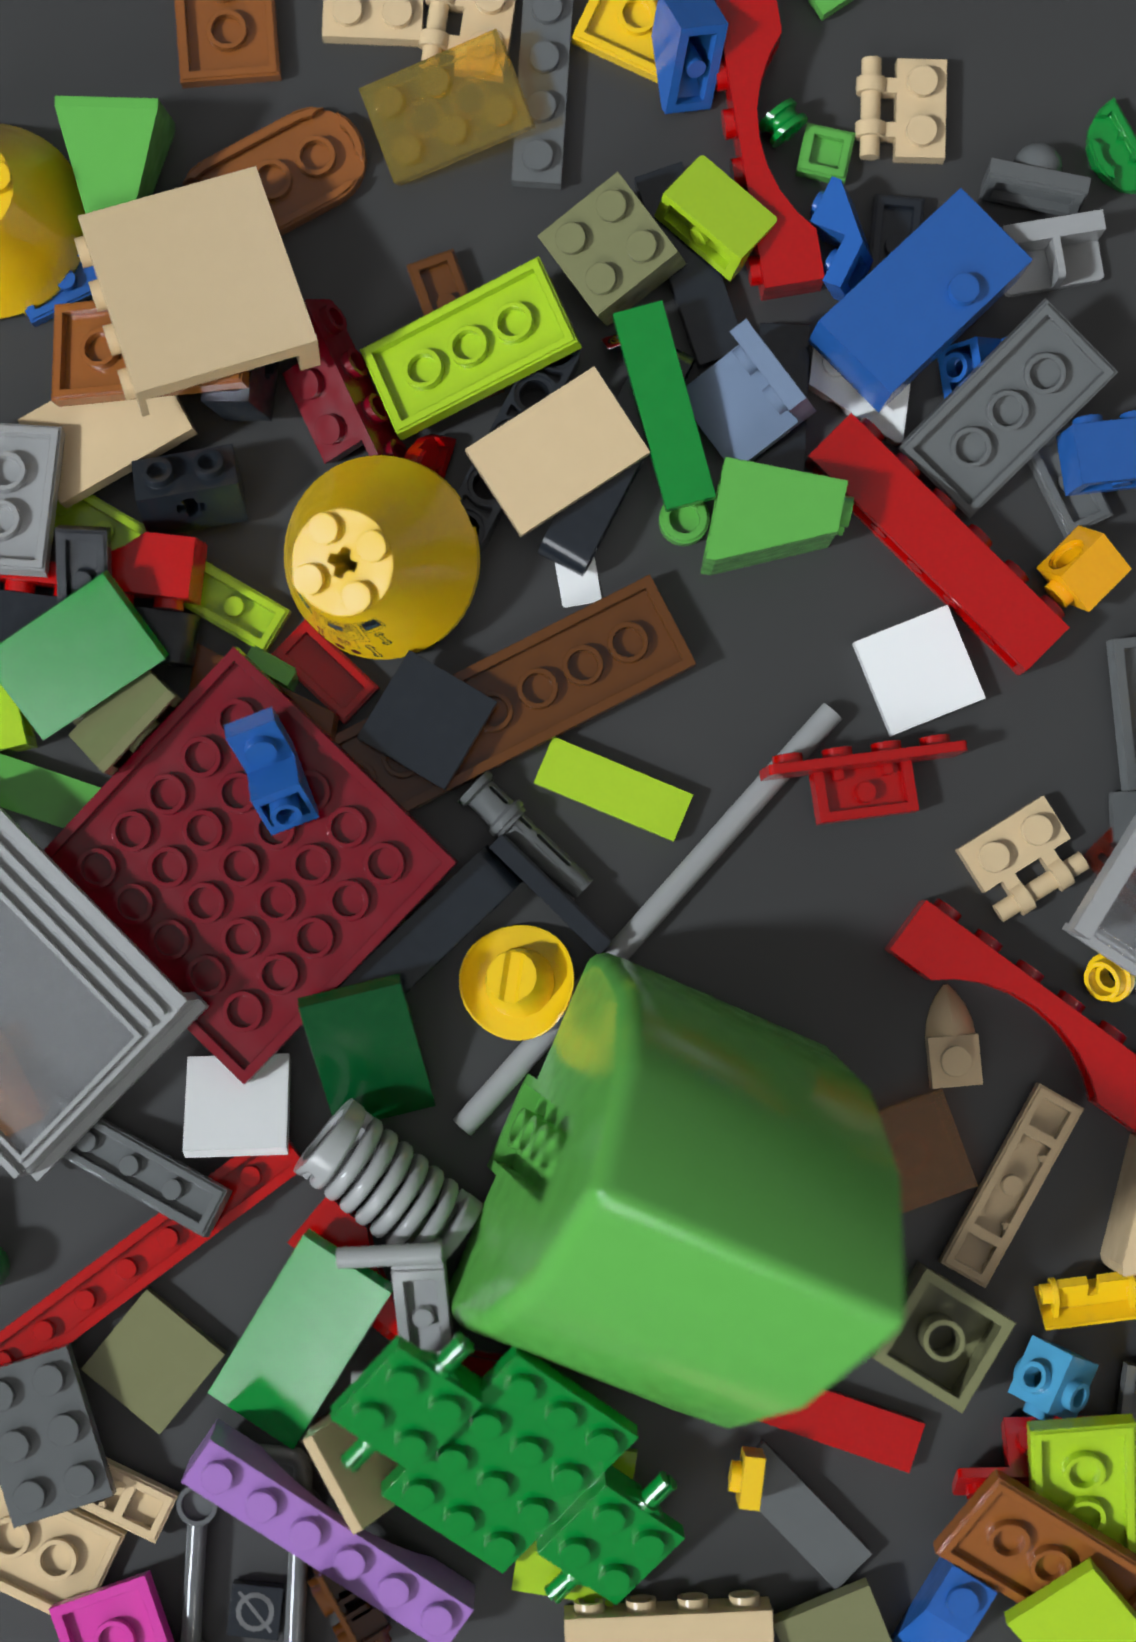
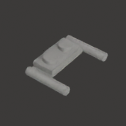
M443 1242L339 1247L336 1249V1265L338 1269L391 1266L398 1335L419 1349L436 1354L440 1350L442 1351L454 1339ZM365 1370L351 1372V1385Z

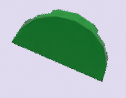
M1114 97L1101 107L1095 115L1087 131L1085 151L1092 171L1103 184L1121 193L1136 194V135Z

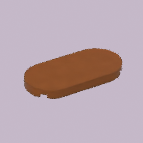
M306 107L282 117L202 160L188 172L183 185L186 186L256 166L280 235L283 236L352 197L360 187L365 176L367 167L366 149L360 132L347 117L338 112L335 114L332 111H325L319 107Z

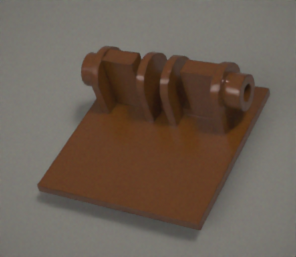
M311 1566L315 1576L307 1582L325 1617L334 1612L336 1613L340 1622L332 1626V1629L339 1642L392 1641L389 1634L392 1627L387 1622L382 1611L372 1607L356 1618L351 1619L372 1605L362 1599L346 1609L344 1604L356 1598L357 1595L349 1590L338 1595L346 1588Z

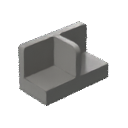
M1103 209L1002 226V229L1033 259L1019 280L1004 294L1006 297L1098 283L1104 278L1098 239L1106 230Z

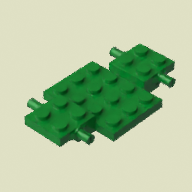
M456 1334L454 1339L442 1351L440 1350L438 1354L419 1349L398 1335L331 1406L330 1419L358 1438L340 1457L347 1469L351 1466V1471L357 1472L374 1452L386 1455L397 1462L398 1465L381 1482V1496L502 1574L536 1541L537 1554L562 1570L544 1587L549 1599H554L557 1604L561 1603L577 1585L591 1588L617 1605L685 1539L683 1525L664 1513L659 1506L677 1488L674 1478L670 1474L667 1475L665 1471H661L643 1490L642 1485L612 1466L639 1438L637 1425L532 1353L512 1346L481 1378L460 1364L474 1351L472 1342L467 1337L464 1339L463 1334Z

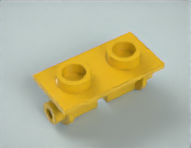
M1117 1272L1096 1274V1278L1087 1279L1086 1276L1057 1280L1055 1277H1049L1047 1283L1034 1286L1046 1331L1136 1319V1275L1124 1277Z

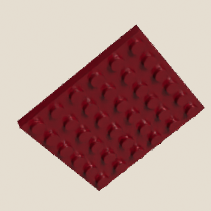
M234 646L43 850L182 993L195 992L209 1005L187 1029L244 1085L303 1026L297 998L339 988L459 862L239 647ZM273 707L293 741L319 811V818L274 835L270 834L251 803L247 773L228 744L224 731L225 724Z

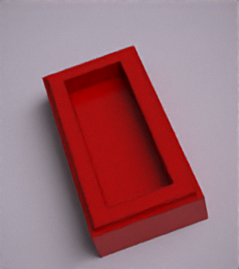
M306 619L271 654L295 667L298 681L331 712L338 715L339 720L345 725L380 690L364 672L334 644L321 636Z

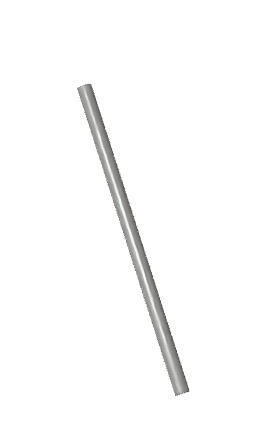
M823 703L777 755L802 752L803 760H807L840 723L842 718L830 706ZM759 774L613 938L612 943L602 953L614 954L629 960L790 778L760 781ZM581 974L580 977L574 982V988H573L572 997H573V994H574V992H575V990H576V987H577V985H578V983H579V980H580L582 974ZM567 1008L558 1022L546 1033L533 1039L523 1040L452 1119L463 1131L472 1136L550 1049Z

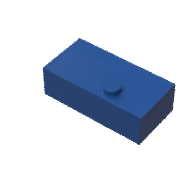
M960 188L818 321L808 342L879 413L1019 280L1033 259Z

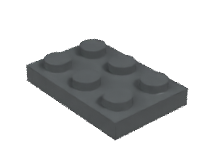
M71 1343L0 1366V1486L13 1528L111 1497L117 1492Z

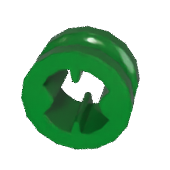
M793 98L780 103L759 123L761 133L768 132L770 134L769 143L774 148L792 138L804 127L809 119L805 113L798 114L796 112L797 102Z

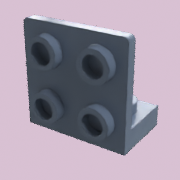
M745 319L730 331L739 345L689 383L686 388L695 421L725 460V457L752 462L814 414L816 410L752 325Z

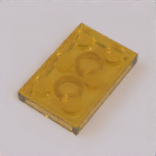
M493 29L359 88L394 184L398 186L536 128L502 35L497 29Z

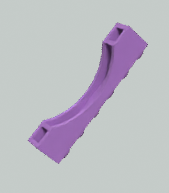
M219 1418L189 1459L181 1483L428 1642H452L473 1612L475 1584L431 1556L415 1553L394 1545L364 1529L353 1535L343 1516L321 1502L296 1482L259 1444Z

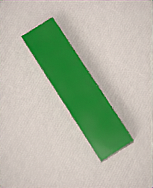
M663 301L613 313L615 329L665 511L670 512L715 500L716 493Z

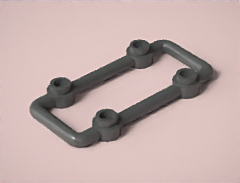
M259 1444L278 1465L292 1466V1478L322 1502L318 1492L313 1489V1463L305 1450L297 1446L292 1450L286 1445ZM186 1486L179 1494L176 1503L179 1517L187 1524L181 1640L178 1642H205L201 1639L207 1525L216 1515L219 1506ZM288 1552L284 1642H304L308 1564Z

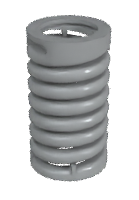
M353 1098L349 1099L314 1137L299 1158L293 1171L303 1176L306 1180L310 1177V1185L315 1189H322L327 1185L324 1191L325 1197L330 1201H335L346 1191L361 1169L371 1160L366 1170L340 1201V1209L345 1213L353 1212L366 1198L379 1178L388 1170L383 1180L355 1214L356 1222L365 1226L376 1217L370 1227L371 1234L376 1238H381L389 1232L385 1241L386 1245L443 1242L444 1260H447L474 1225L482 1210L483 1203L462 1188L459 1191L456 1181L451 1178L444 1179V1173L440 1168L429 1166L428 1159L422 1154L417 1153L413 1155V1147L405 1141L398 1142V1136L391 1129L383 1130V1124L378 1118L369 1114ZM357 1145L349 1160L333 1177L348 1152ZM403 1183V1185H402V1187L400 1188V1190H399V1191L392 1197V1199L387 1203V1201H388V1200L390 1199V1197L393 1195V1193L395 1192V1190L397 1189V1187H399V1186ZM419 1194L417 1200L408 1208L412 1200ZM435 1204H437L436 1207H435V1209H433V1210L427 1215V1213L430 1211V1209H431Z

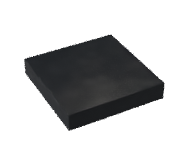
M409 650L357 738L446 791L498 703Z

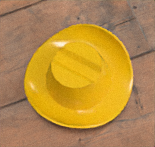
M531 925L507 926L484 935L467 951L459 972L460 995L468 1013L483 1029L507 1040H529L541 1036L550 1030L565 1012L574 988L573 964L565 945L552 933Z

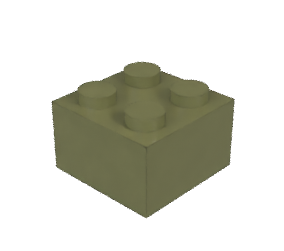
M618 171L537 236L596 316L607 327L614 322L613 313L632 308L687 264Z
M917 1261L904 1283L905 1314L899 1330L870 1353V1356L960 1413H963L1016 1323L1001 1311Z

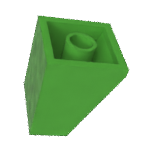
M725 457L719 475L700 574L714 575L828 548L836 535L842 536L844 528L849 526L854 497L846 496L848 480Z

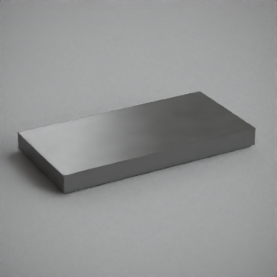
M1044 299L897 447L970 519L1118 371L1047 299Z

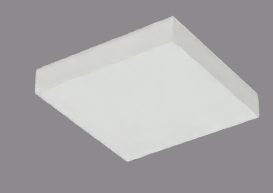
M948 605L855 641L852 644L890 737L986 698Z
M275 1054L245 1085L215 1056L187 1057L183 1154L185 1158L288 1155L291 1085L290 1054Z

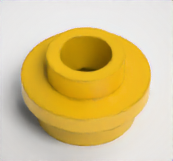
M1097 954L1087 965L1084 973V983L1086 989L1094 998L1101 1001L1118 1002L1129 996L1132 992L1135 976L1101 954ZM1108 970H1109V971L1111 972V974L1113 975L1115 981H1113V980L1111 979V977L1109 976Z

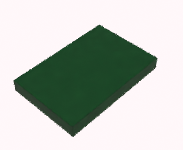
M399 974L297 998L299 1013L332 1116L351 1098L379 1120L436 1106L434 1093Z

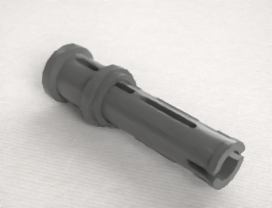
M487 770L463 794L457 803L462 807L469 806L490 826L488 832L493 837L496 835L499 838L501 834L503 836L506 835L574 901L594 878L580 868L567 853L533 823L524 813L527 810L524 807L525 804L520 799L514 801L492 780L494 774Z

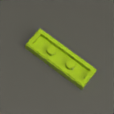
M556 737L552 738L534 780L535 785L672 842L676 838L693 797L691 793Z

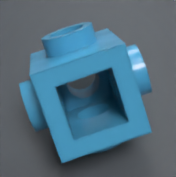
M1032 1335L1024 1355L1015 1365L1013 1380L1008 1392L1025 1401L1022 1409L1024 1412L1040 1420H1052L1054 1416L1063 1419L1076 1418L1089 1399V1387L1099 1365L1057 1343Z

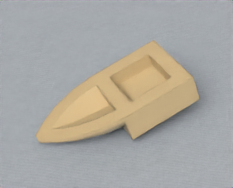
M948 984L942 985L930 1005L926 1020L925 1044L929 1087L937 1089L983 1085L979 1034L975 1032L972 1017L961 997Z

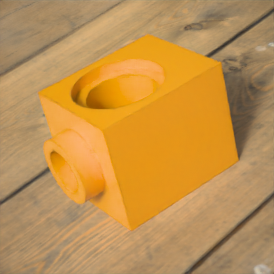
M1079 525L1037 567V570L1048 582L1044 586L1045 591L1057 604L1064 608L1071 605L1090 612L1132 569L1104 533Z

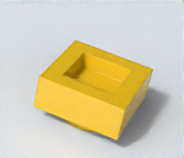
M742 1446L740 1461L731 1460L728 1492H736L735 1498L739 1509L760 1511L766 1457L762 1448Z

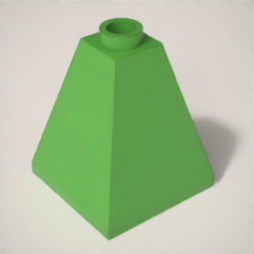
M55 96L56 113L85 214L153 195L175 134V122L158 98Z

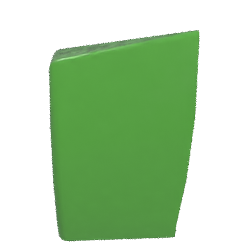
M600 953L592 957L585 966L539 1076L537 1077L530 1073L526 1074L487 1164V1167L496 1177L449 1284L451 1313L459 1325L469 1331L510 1347H518L538 1358L666 1408L726 1428L740 1426L803 1408L899 1330L904 1319L900 1173L872 1092L827 1046L614 954Z

